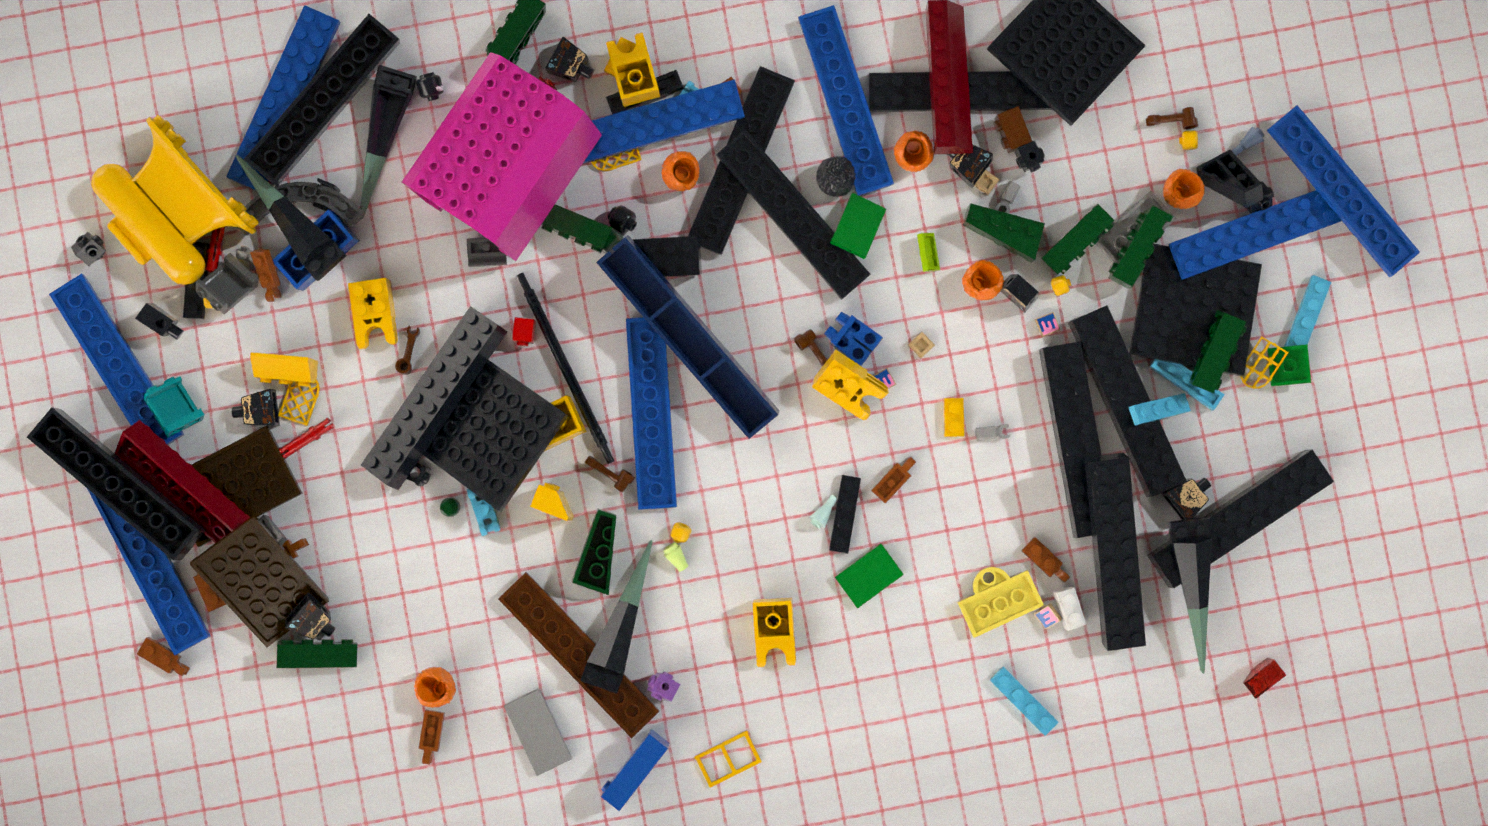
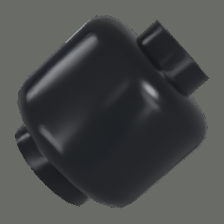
M434 72L420 75V79L416 81L420 97L427 98L428 101L439 99V95L444 92L440 76L435 75Z
M615 206L608 215L610 227L622 234L633 231L637 225L636 214L625 206Z

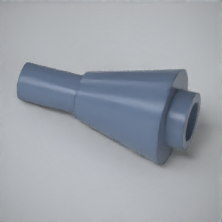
M1251 127L1240 144L1231 151L1237 156L1243 150L1264 142V133L1258 127L1256 129Z

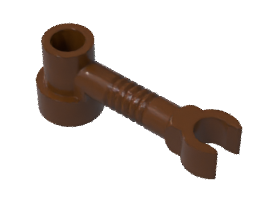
M1193 107L1184 108L1182 113L1149 115L1146 119L1147 126L1181 121L1185 130L1194 129L1199 126Z
M410 325L407 327L408 340L404 357L395 364L396 370L402 375H408L412 371L410 361L416 338L420 335L419 327H417L415 334L410 333Z
M811 329L793 338L801 351L809 347L818 358L821 366L828 360L814 342L817 337Z
M588 456L585 461L587 465L614 481V487L621 492H624L628 484H631L635 479V476L622 469L619 475L613 473V471L602 465L592 456Z

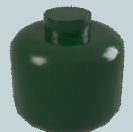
M446 498L440 504V511L444 516L453 517L459 513L460 504L454 498Z

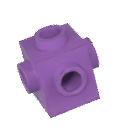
M663 671V673H656L650 677L647 690L652 692L651 696L659 701L664 699L672 702L680 684L672 680L673 676Z

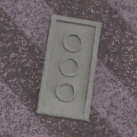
M1152 191L1119 218L1106 234L1103 233L1098 237L1100 240L1096 245L1112 263L1117 262L1119 258L1117 255L1122 245L1125 246L1128 242L1126 237L1131 228L1134 229L1137 222L1135 220L1140 212L1155 206L1174 216ZM1174 216L1171 222L1165 223L1162 229L1165 230L1176 220V217Z
M540 688L504 705L536 776L572 759Z

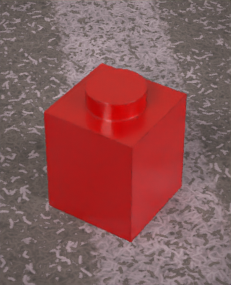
M515 317L512 340L517 342L518 346H528L529 343L534 344L536 321L534 319Z

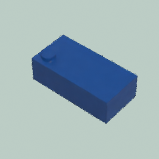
M329 209L314 222L340 246L345 254L360 241L341 218ZM290 244L273 259L276 267L297 290L304 291L315 281L305 266L301 264Z
M651 729L611 782L608 780L601 789L603 791L601 797L620 811L667 751L669 742Z

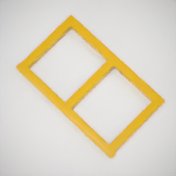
M747 730L694 756L710 788L762 762ZM745 736L756 760L736 770L724 746ZM721 748L732 772L711 782L700 758Z

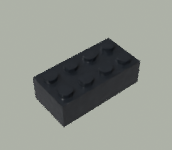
M700 235L632 239L664 277L702 274Z

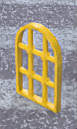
M1262 336L1249 354L1246 363L1253 353L1259 357L1253 366L1246 364V368L1250 369L1246 377L1243 379L1240 376L1242 382L1247 387L1253 389H1260L1266 386L1289 353L1277 346L1276 343H1272ZM1262 339L1268 342L1262 352L1255 350ZM1272 344L1277 349L1272 357L1268 358L1264 353ZM1279 350L1285 352V355L1278 364L1273 359ZM1260 360H1267L1268 363L1262 371L1259 372L1255 369ZM1274 364L1277 367L1269 378L1264 373L1270 365ZM1255 372L1259 377L1253 386H1250L1246 381L1251 373ZM1265 378L1268 380L1264 385L1256 387L1260 379Z

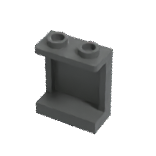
M231 253L225 256L224 263L204 280L198 279L196 281L197 294L201 298H206L216 311H220L223 314H226L258 287V277Z

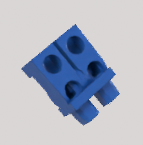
M841 312L835 321L843 327L838 332L830 326L824 335L831 341L830 344L862 366L883 337L853 315L850 317Z

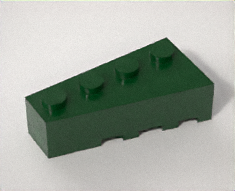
M517 0L515 9L507 15L504 26L498 28L494 41L488 43L486 47L487 56L490 52L498 54L516 65L519 60L520 49H525L529 42V33L534 34L546 13V3L541 0Z
M972 203L967 208L963 226L992 240L995 244L1010 250L1013 254L1019 255L1030 263L1036 259L1045 225L1042 222Z
M556 204L541 224V229L550 233L555 231L558 233V236L567 240L571 238L575 243L581 246L587 245L598 253L603 252L606 254L623 239V236L612 227Z
M1096 204L1076 226L1042 257V260L1057 275L1060 272L1062 274L1066 273L1072 267L1070 263L1074 259L1078 261L1085 254L1083 250L1088 245L1093 247L1100 240L1098 236L1102 232L1106 234L1114 226L1112 224L1114 219L1099 204Z
M1155 206L1140 212L1135 220L1137 222L1134 229L1131 228L1126 237L1128 242L1125 246L1122 245L1117 255L1119 258L1117 262H1113L1108 270L1110 272L1108 278L1127 289L1133 287L1146 264L1143 261L1147 260L1155 249L1153 243H1157L1165 232L1162 229L1164 224L1171 222L1174 216Z
M1218 310L1214 316L1218 318L1217 322L1211 325L1209 329L1210 340H1207L1201 349L1203 358L1197 360L1189 380L1190 384L1213 394L1215 390L1220 388L1222 384L1221 376L1223 372H1227L1230 366L1229 359L1231 354L1234 355L1238 349L1237 341L1240 336L1244 335L1247 328L1245 326L1246 321Z
M597 508L576 566L572 583L609 595L616 514Z
M284 639L277 643L276 668L357 667V642H353V639H341V642H333L334 639H322V642H314L313 639H302L301 642Z

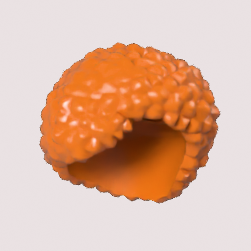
M922 131L906 132L894 146L896 162L906 171L918 172L924 170L934 159L933 144L927 134H924Z
M677 151L671 153L663 162L662 178L669 189L687 191L696 185L700 168L696 157L690 152Z
M1178 169L1173 171L1165 181L1163 197L1174 208H1193L1202 200L1205 194V185L1196 173L1191 172V170Z
M987 260L976 261L966 270L962 278L964 291L970 297L981 301L991 300L1002 290L1004 277L997 265Z
M429 667L422 670L416 677L414 691L421 705L433 708L450 703L456 693V686L452 675L442 667Z

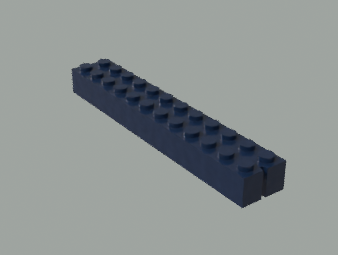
M629 235L596 262L748 439L779 415L780 410Z

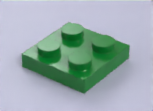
M1308 344L1281 347L1289 353L1272 377L1271 387L1311 383ZM1277 347L1268 348V358L1272 357ZM1279 350L1273 361L1279 364L1285 352ZM1274 364L1269 366L1270 376L1277 367Z

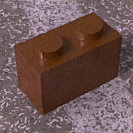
M1019 106L996 115L993 122L997 132H1000L1002 147L1004 150L1007 149L1008 154L1032 142Z

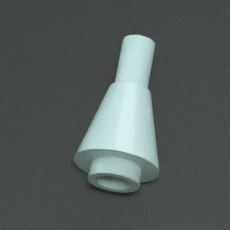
M831 495L825 504L809 516L811 519L810 523L819 529L826 527L831 508L837 501L834 495Z

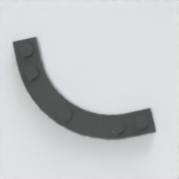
M291 182L274 187L291 203L310 202L320 204L333 210L352 227L366 214L345 195L324 185L312 182ZM259 195L245 206L247 208L246 212L249 215H253L258 222L270 213ZM238 228L244 235H249V232Z

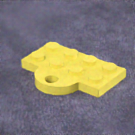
M987 567L980 570L973 580L974 595L957 602L974 638L1044 606L1028 570L1009 577L1004 570L996 567ZM986 572L993 574V580L990 583H986L983 580V575Z

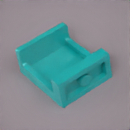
M180 376L177 378L171 377L165 380L163 385L159 387L154 385L146 390L144 400L167 437L202 421L205 416L201 408L197 409L182 385V378Z

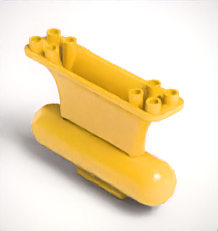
M158 114L154 118L148 117L146 119L152 131L153 147L148 160L140 171L132 177L125 168L118 164H104L97 168L92 175L91 186L96 195L115 215L107 224L108 229L139 264L145 265L153 258L175 283L181 285L193 284L201 278L205 271V261L192 245L205 234L222 227H238L254 234L256 232L255 227L259 222L253 215H249L246 212L247 208L240 201L237 202L233 197L227 199L183 149L182 145L186 140L173 130L174 127L170 122L164 120Z

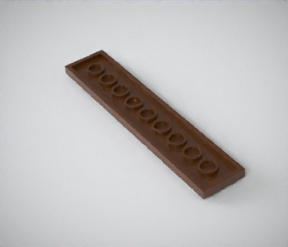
M527 572L498 598L631 739L659 713L660 710L625 674L617 694L580 681L587 661L596 644Z

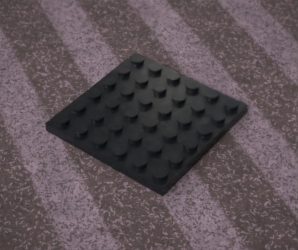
M1032 0L988 46L987 50L1063 120L1072 126L1146 45L1096 0Z
M1153 243L1155 249L1147 260L1145 259L1146 264L1143 269L1129 354L1195 367L1197 360L1203 358L1201 349L1203 344L1210 340L1209 329L1211 325L1217 322L1218 318L1214 316L1218 310L1246 321V331L1237 341L1238 349L1234 355L1231 354L1229 359L1230 366L1226 374L1244 376L1262 264L1235 260L1182 280L1169 246Z
M488 360L423 455L496 510L502 512L568 415Z

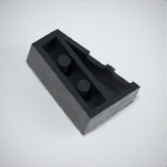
M1231 150L1196 167L1197 175L1206 187L1245 208L1263 200L1262 183Z

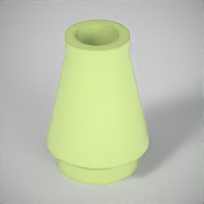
M676 542L663 549L664 556L679 572L689 566L681 546L677 545Z

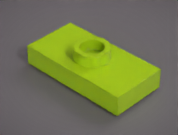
M934 233L917 234L923 272L939 271L940 265Z

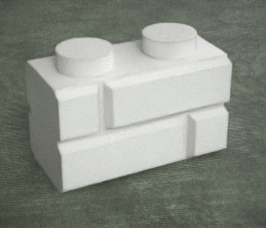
M1070 586L1052 592L1059 614L1063 619L1064 629L1072 630L1086 625L1075 587Z

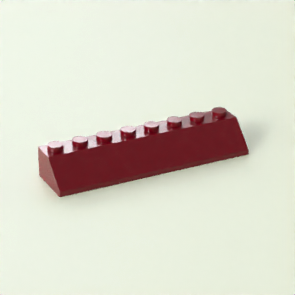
M928 0L925 11L934 155L973 153L964 7L949 0Z
M139 420L122 432L114 453L206 529L204 534L214 543L250 518L234 502L224 496L219 489L215 488L205 476H202L190 463H187L177 451L169 447L162 438H159L149 426Z

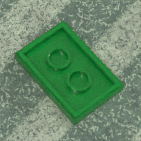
M852 192L830 243L865 259L886 208Z
M880 543L835 576V579L858 609L904 574Z

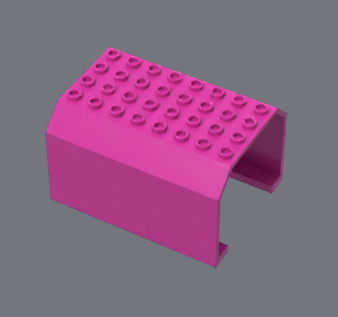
M490 52L404 177L402 183L426 203L440 212L443 209L493 242L499 247V251L517 261L602 134L587 114L563 94L501 55Z

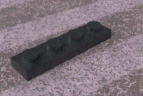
M677 70L656 77L660 93L658 98L624 107L619 92L607 96L606 100L612 115L639 107L684 89Z
M195 242L192 245L202 255L206 268L208 257L206 251L209 249L210 244ZM204 271L200 278L201 281L207 277L208 271ZM196 282L185 285L183 318L204 319V300L196 292Z
M847 475L841 476L829 551L846 554L849 552L861 478Z

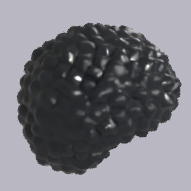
M836 156L827 158L822 161L816 171V181H818L819 188L825 194L833 197L847 195L856 179L854 166L846 157Z

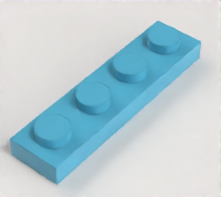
M1315 275L1311 276L1284 347L1308 344L1331 285L1330 281Z
M1155 359L1149 366L1211 411L1215 410L1225 395L1219 390H1215L1213 394L1190 384L1189 380L1192 371L1182 364L1168 363Z
M1185 393L1128 407L1135 426L1191 411Z
M1004 667L990 679L1044 736L1059 723Z

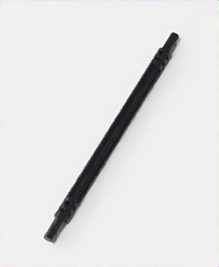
M524 273L518 274L517 278L524 290L523 294L526 297V301L542 330L597 447H600L607 464H610L615 460L607 446L608 442L605 439V435L589 406L534 289H531Z

